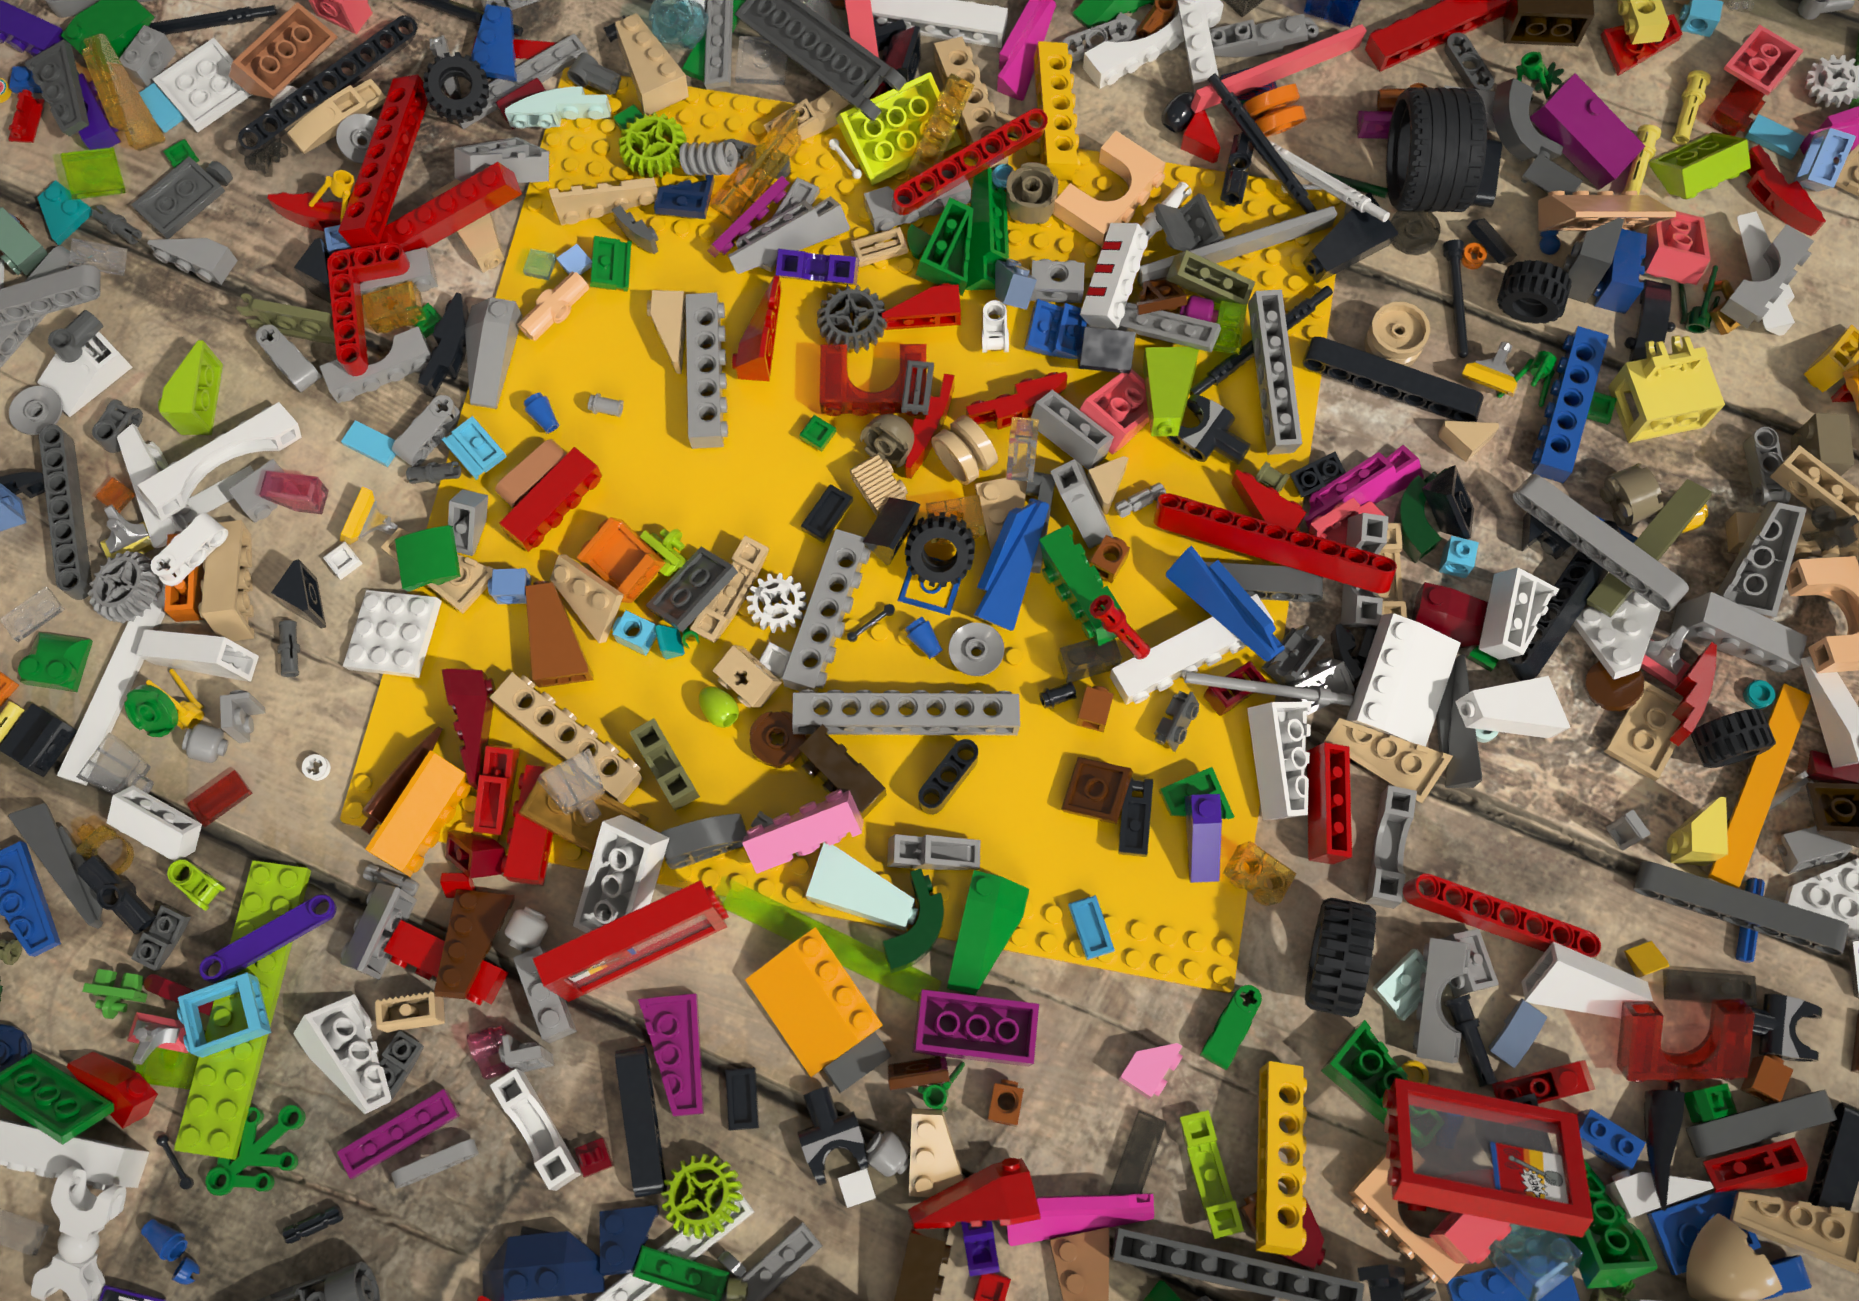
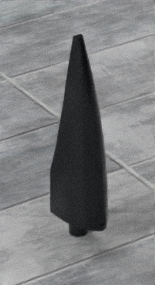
M1669 1081L1667 1090H1649L1645 1092L1644 1125L1648 1161L1654 1187L1663 1211L1667 1209L1670 1165L1683 1121L1685 1093L1680 1092L1681 1084L1676 1081Z

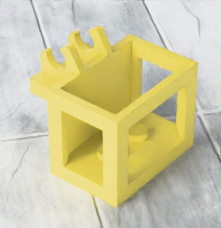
M1680 336L1671 337L1672 354L1667 353L1663 341L1655 343L1657 353L1654 349V341L1645 342L1647 359L1625 363L1608 386L1611 396L1617 398L1615 408L1628 443L1704 428L1725 405L1707 358L1708 355L1705 347L1694 349L1689 336L1682 337L1683 348L1680 344ZM1631 392L1639 412V417L1635 422L1624 393Z

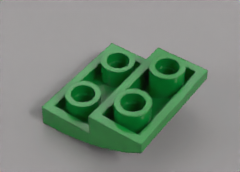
M447 525L425 529L395 539L403 590L410 592L430 583L441 585L461 577L453 526Z

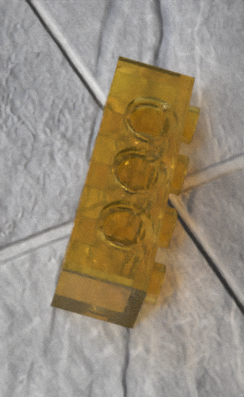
M952 73L949 75L906 168V174L915 177L941 161L974 84Z

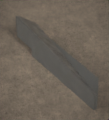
M1464 654L1459 655L1454 661L1436 715L1439 752L1453 756L1446 766L1445 788H1474L1482 781L1476 729L1465 726L1455 702L1470 692Z
M45 803L10 813L8 817L85 922L97 929L102 927L103 922L100 918L103 908L97 902V894L77 874L78 868L88 859L67 828L63 826L57 827L52 813Z

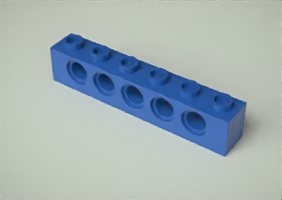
M1580 326L1576 328L1572 335H1567L1563 344V349L1566 350L1565 357H1561L1556 372L1560 373L1559 379H1555L1550 394L1554 395L1552 402L1548 403L1544 412L1547 422L1546 425H1542L1537 440L1541 441L1540 447L1535 449L1531 459V463L1535 464L1532 474H1537L1563 484L1571 475L1609 335ZM1564 401H1568L1572 406L1567 405ZM1558 424H1562L1566 429L1561 428ZM1552 447H1556L1560 452L1554 451Z

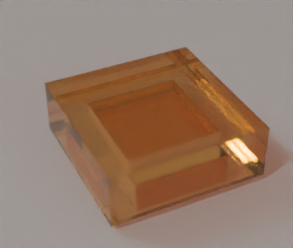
M112 477L95 498L106 506L112 504L120 513L136 494Z

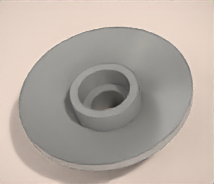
M353 114L343 119L339 124L336 133L337 145L343 155L351 161L363 163L378 122L376 118L366 114ZM363 138L367 143L360 145L357 140Z
M32 386L24 389L13 399L10 405L9 419L11 424L21 433L38 435L45 426L49 424L56 425L59 421L63 409L61 398L54 390L45 386Z
M969 623L960 627L951 637L949 656L953 665L962 673L970 676H983L991 673L1000 665L1004 656V643L1000 634L993 627L984 623ZM979 649L982 653L979 656H974L971 651Z

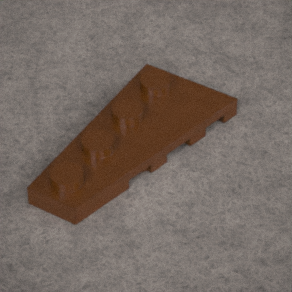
M456 889L434 989L435 997L466 998L481 968L485 955L489 953L493 945L492 942L498 930L500 931L508 910L511 909L515 902V895Z

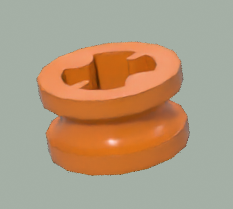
M1479 243L1468 244L1464 249L1465 252L1462 255L1461 263L1468 269H1478L1487 257L1486 249ZM1471 253L1477 254L1476 260L1471 258Z

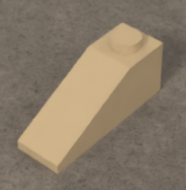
M652 290V299L647 301V315L652 317L655 329L676 374H682L686 325V298L684 291Z

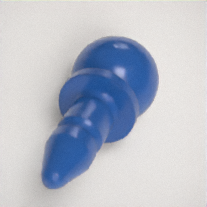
M1548 230L1540 232L1542 239L1540 240L1539 248L1544 254L1553 255L1560 249L1561 241L1557 237L1559 231Z

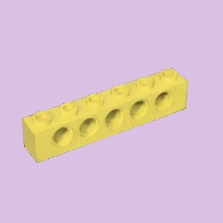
M1617 0L1618 13L1623 17L1625 33L1629 35L1632 44L1662 41L1668 28L1669 20L1661 0Z

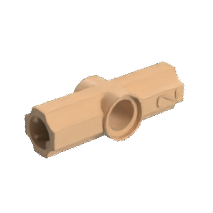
M572 271L553 290L547 289L540 294L536 301V306L517 324L518 327L529 339L536 341L554 322L560 323L568 317L571 306L590 289L588 284L577 272Z

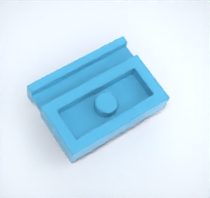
M473 416L454 429L450 436L442 438L444 444L475 480L479 478L480 474L486 473L507 457L504 451Z

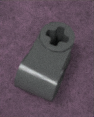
M115 399L108 404L105 412L94 425L92 435L107 452L117 453L121 451L117 436L131 424L139 427L143 419V412L138 408H129L122 401Z

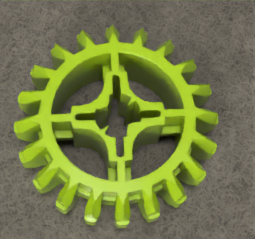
M655 111L650 117L644 113L642 119L634 117V123L627 122V129L621 130L622 138H619V152L624 164L630 167L633 173L638 172L641 177L648 173L650 178H653L654 174H658L662 178L663 172L667 171L672 175V167H680V148L687 141L682 126L677 124L673 117L668 119L665 113L658 117ZM664 136L670 138L672 140V143L667 142V140L664 139ZM635 147L643 152L642 155L634 151Z
M703 1154L699 1161L697 1156L691 1155L690 1165L682 1160L680 1161L681 1171L678 1172L676 1169H671V1174L675 1176L673 1181L669 1179L664 1180V1184L670 1190L662 1192L661 1196L669 1201L661 1206L663 1210L670 1211L666 1219L669 1222H674L673 1228L676 1231L683 1229V1235L686 1237H690L694 1232V1237L697 1239H702L705 1231L706 1235L712 1238L714 1237L715 1227L721 1233L725 1232L723 1225L725 1220L730 1224L734 1223V1219L730 1214L732 1211L735 1213L740 1212V1208L735 1205V1202L743 1200V1195L736 1191L740 1190L743 1186L740 1181H735L738 1173L735 1170L730 1171L731 1164L727 1161L721 1164L720 1157L714 1156L710 1159L708 1154ZM704 1173H713L718 1175L719 1178L714 1181L710 1179L702 1183L696 1176ZM688 1184V1187H689L688 1193H687V1195L681 1200L683 1190H684V1188L686 1187V1185ZM698 1187L707 1193L704 1194L706 1196L704 1201L707 1205L698 1200L701 1193ZM723 1193L722 1202L717 1209L716 1200ZM698 1210H703L708 1215L707 1218L692 1220L686 1217V1214L689 1212L694 1213Z

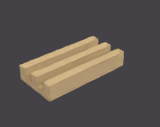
M900 227L851 241L855 257L859 259V267L908 253V247ZM898 237V239L893 240V241H889V242H886V243L882 242V241H886V240H889V239ZM875 244V246H872V247H869V248H866V249H862V250L859 249V248H862V247H866V246Z

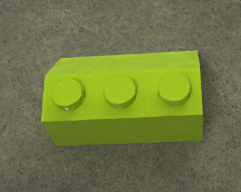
M1711 132L1649 161V166L1669 194L1679 196L1682 199H1691L1696 197L1697 193L1705 189L1715 188L1720 182L1740 176L1741 172L1751 168L1748 141L1745 138Z

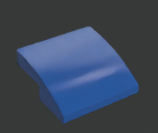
M1037 299L1034 303L1024 349L1054 357L1077 359L1074 326L1087 325V322L1080 315L1082 308L1067 303L1060 307Z

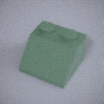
M1 207L0 250L3 252L1 259L17 275L23 273L28 278L48 253L28 231Z

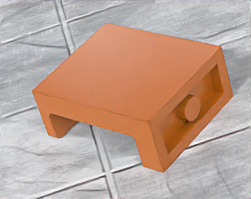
M613 517L604 520L599 525L596 535L584 543L581 553L577 556L580 562L589 564L609 585L624 594L621 602L633 603L666 563L623 520Z

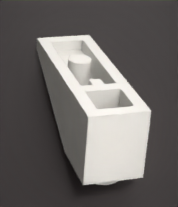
M1629 1170L1611 1176L1614 1182L1606 1185L1608 1196L1616 1206L1620 1205L1626 1212L1624 1217L1626 1219L1661 1208L1651 1173L1640 1172L1631 1175ZM1669 1176L1667 1205L1703 1193L1714 1187L1711 1182Z

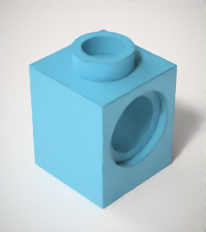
M1690 0L1688 5L1684 4L1679 15V19L1682 20L1681 31L1710 37L1720 21L1723 1Z
M1451 536L1443 548L1439 572L1466 579L1474 568L1479 542Z
M627 610L622 617L616 619L612 628V634L617 643L645 656L657 637L656 625ZM632 628L640 629L637 635L627 636Z

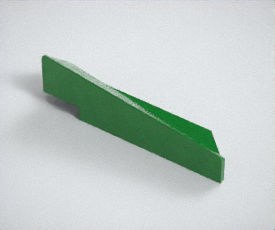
M989 167L973 177L971 198L973 220L969 249L968 283L965 290L995 289L996 261L1006 262L1007 258L1009 259L1006 193L1002 187L996 188L994 185L992 169Z

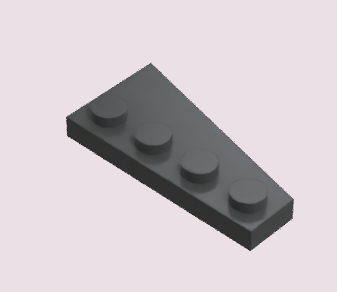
M62 40L24 62L27 68L32 71V78L43 91L41 94L44 100L50 104V111L64 134L70 137L89 126L70 43Z

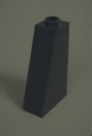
M1371 192L1365 195L1371 199L1372 203L1379 206ZM1352 208L1311 251L1303 264L1307 273L1313 277L1316 283H1319L1386 248L1399 233L1389 219L1383 222L1367 212L1362 213Z

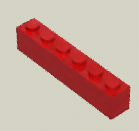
M1440 0L1428 9H1420L1410 17L1398 19L1390 26L1374 30L1369 35L1365 51L1379 72L1447 42L1448 37L1453 33L1465 34L1503 17L1511 0Z
M499 162L494 163L386 225L380 244L396 242L403 248L404 252L425 247L427 249L522 195L514 172Z

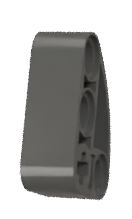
M741 814L705 818L662 831L661 834L669 837L664 855L665 862L671 869H679L742 847V841L747 833Z

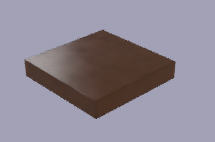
M1078 757L1061 808L1062 811L1117 824L1133 774L1132 769Z
M939 1056L889 1064L888 1081L890 1090L950 1081L946 1057Z

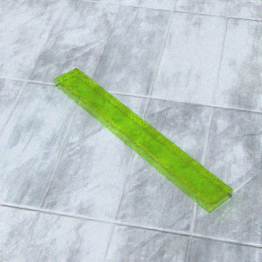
M735 881L723 903L726 911L790 942H795L816 927L844 968L917 1003L922 989L938 991L942 984L941 980L912 966L891 973L885 953Z

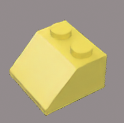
M1719 797L1697 810L1670 835L1667 841V852L1671 855V863L1707 866L1728 855L1726 797Z

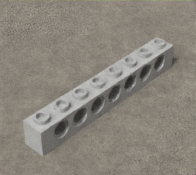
M806 689L799 691V693H793V734H813L823 724L828 729L827 734L1018 735L1020 728L1019 694H1012L1010 691L984 694V692L977 690L970 691L967 694H956L955 691L951 690L941 691L940 693H928L924 690H916L912 693H900L897 690H887L883 693H872L869 690H858L855 693H844L841 690L816 693L814 690ZM824 707L828 712L824 715H818L814 710ZM851 707L857 712L853 715H846L843 713V710ZM878 707L882 708L885 713L874 715L871 710ZM902 708H909L913 711V713L910 715H902L899 712V710ZM937 708L941 711V714L934 716L929 714L927 710ZM964 708L969 714L961 716L955 710ZM992 708L997 714L989 716L983 710Z

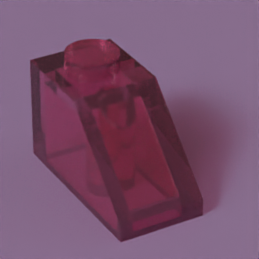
M266 471L259 496L296 512L322 515L329 490L315 476Z

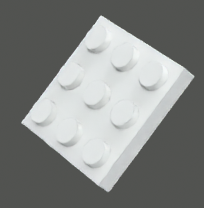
M212 38L153 78L155 84L197 133L253 95L249 94L229 77L232 61L234 60L215 38Z
M366 590L343 667L348 670L419 678L442 601L437 597Z

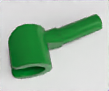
M687 627L682 632V641L684 646L690 649L686 639L690 636L695 637L699 644V637Z

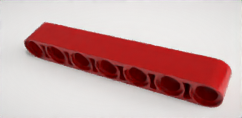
M1031 109L898 186L892 198L893 210L899 215H908L1039 139L1048 123L1046 113L1041 109ZM1032 120L1038 122L1040 127H1032L1029 124V121ZM1014 133L1018 136L1019 140H1011L1007 134ZM988 145L993 146L997 149V152L990 153L985 147ZM971 158L975 161L976 165H966L964 159ZM950 171L954 177L947 179L942 175V172ZM927 183L932 187V190L924 191L920 188V184ZM906 196L911 202L909 204H902L898 201V197Z
M1425 873L1407 881L1403 887V896L1411 905L1543 952L1553 942L1591 958L1597 956L1601 950L1599 938L1588 930L1432 874ZM1419 885L1423 888L1424 894L1420 892ZM1446 895L1450 898L1451 904L1447 901ZM1473 905L1476 907L1477 913L1474 911ZM1499 914L1503 917L1504 923L1501 921Z

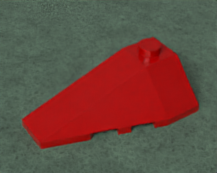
M1006 1158L1000 1163H994L908 1209V1215L914 1229L951 1228L956 1222L962 1221L971 1223L972 1227L982 1226V1221L1000 1220V1226L1041 1219L1030 1171L1022 1158Z

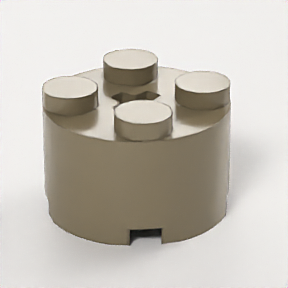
M1025 163L1016 171L1013 170L1008 176L1006 186V205L1010 217L1013 220L1027 224L1046 223L1054 213L1055 200L1058 194V179L1056 176L1054 177L1047 166L1040 163Z
M1641 463L1607 476L1604 481V487L1600 489L1602 500L1605 503H1610L1614 510L1613 519L1618 526L1633 525L1658 514L1664 507L1663 502L1658 504L1657 496L1662 493L1656 478L1647 467L1641 469Z

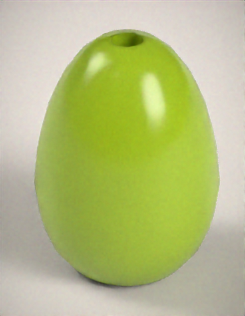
M709 686L701 690L699 704L707 720L717 727L726 728L731 726L739 715V708L734 698L717 687Z

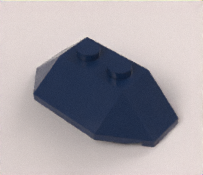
M570 1231L508 1237L483 1270V1296L492 1301H515L605 1292L604 1276L600 1274V1256L595 1254Z

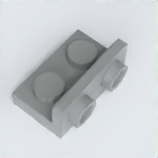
M1332 657L1318 661L1316 663L1317 666L1310 670L1303 669L1296 680L1286 684L1287 686L1315 690L1319 687L1331 689V692L1343 694L1356 692L1344 661L1332 659ZM1297 698L1298 702H1311V712H1307V715L1328 706L1316 704V701Z
M245 690L231 691L230 695L220 696L221 729L238 743L250 742V733L254 731L251 715L264 714L265 707Z
M1479 929L1455 933L1442 938L1443 940L1471 944L1468 974L1455 977L1449 982L1454 997L1499 985Z
M509 1034L502 1035L503 1044L499 1045L500 1058L502 1062H505L513 1070L518 1069L528 1072L554 1066L553 1054L542 1046H537V1043L521 1044V1042Z

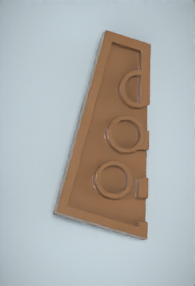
M1109 1227L1050 1240L1062 1300L1109 1301Z

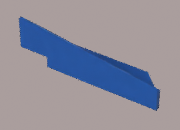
M1031 498L1025 507L1014 508L1009 511L977 587L985 591L986 594L974 616L995 626L1010 631L1014 630L1048 513V503Z
M1190 546L1166 572V577L1264 661H1270L1285 650L1284 645L1273 634L1276 628L1272 620L1219 560L1208 567L1196 550Z

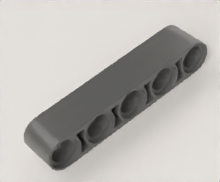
M1205 562V563H1206L1207 566L1209 567V566H1210L1211 564H1213L1214 562ZM1221 563L1250 597L1257 594L1261 600L1318 602L1323 599V577L1287 566Z
M1820 1090L1689 1126L1685 1129L1696 1158L1835 1121L1837 1117L1826 1090Z

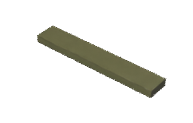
M1687 479L1634 544L1658 561L1711 498L1712 491ZM1609 572L1588 597L1587 604L1611 618L1634 590Z

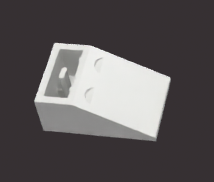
M100 332L95 334L82 347V355L75 362L66 363L55 354L38 380L40 386L51 388L59 395L62 401V410L69 417L132 368Z

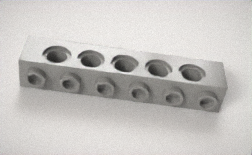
M1282 290L1255 291L1248 302L1267 455L1294 453L1301 446L1302 437Z
M717 293L686 294L688 438L692 449L724 447V437H728L727 421H723V413H727V398L722 397V389H727L726 373H722V365H726L725 349H721V342L726 341L725 326H721V318H725L724 302H719ZM705 321H711L707 325H702ZM706 344L712 345L711 347L706 349L702 348V346ZM705 368H713L709 372H702ZM705 392H713L710 396H702ZM705 416H714L711 420H703Z
M835 529L782 677L785 687L797 691L809 689L814 690L816 693L819 688H824L827 680V673L825 672L827 663L832 664L836 654V648L833 647L836 638L842 637L845 623L842 622L845 613L849 614L853 606L854 598L851 597L853 589L859 588L862 580L860 569L862 564L868 563L871 550L863 543L865 537ZM843 560H850L853 562L852 565H850L849 567H842L839 565L840 562ZM835 584L844 586L839 592L830 590ZM825 609H833L836 611L834 615L830 617H825L822 615V612ZM819 633L827 636L822 642L814 641L813 637ZM814 658L818 660L814 667L804 666V662L807 659Z

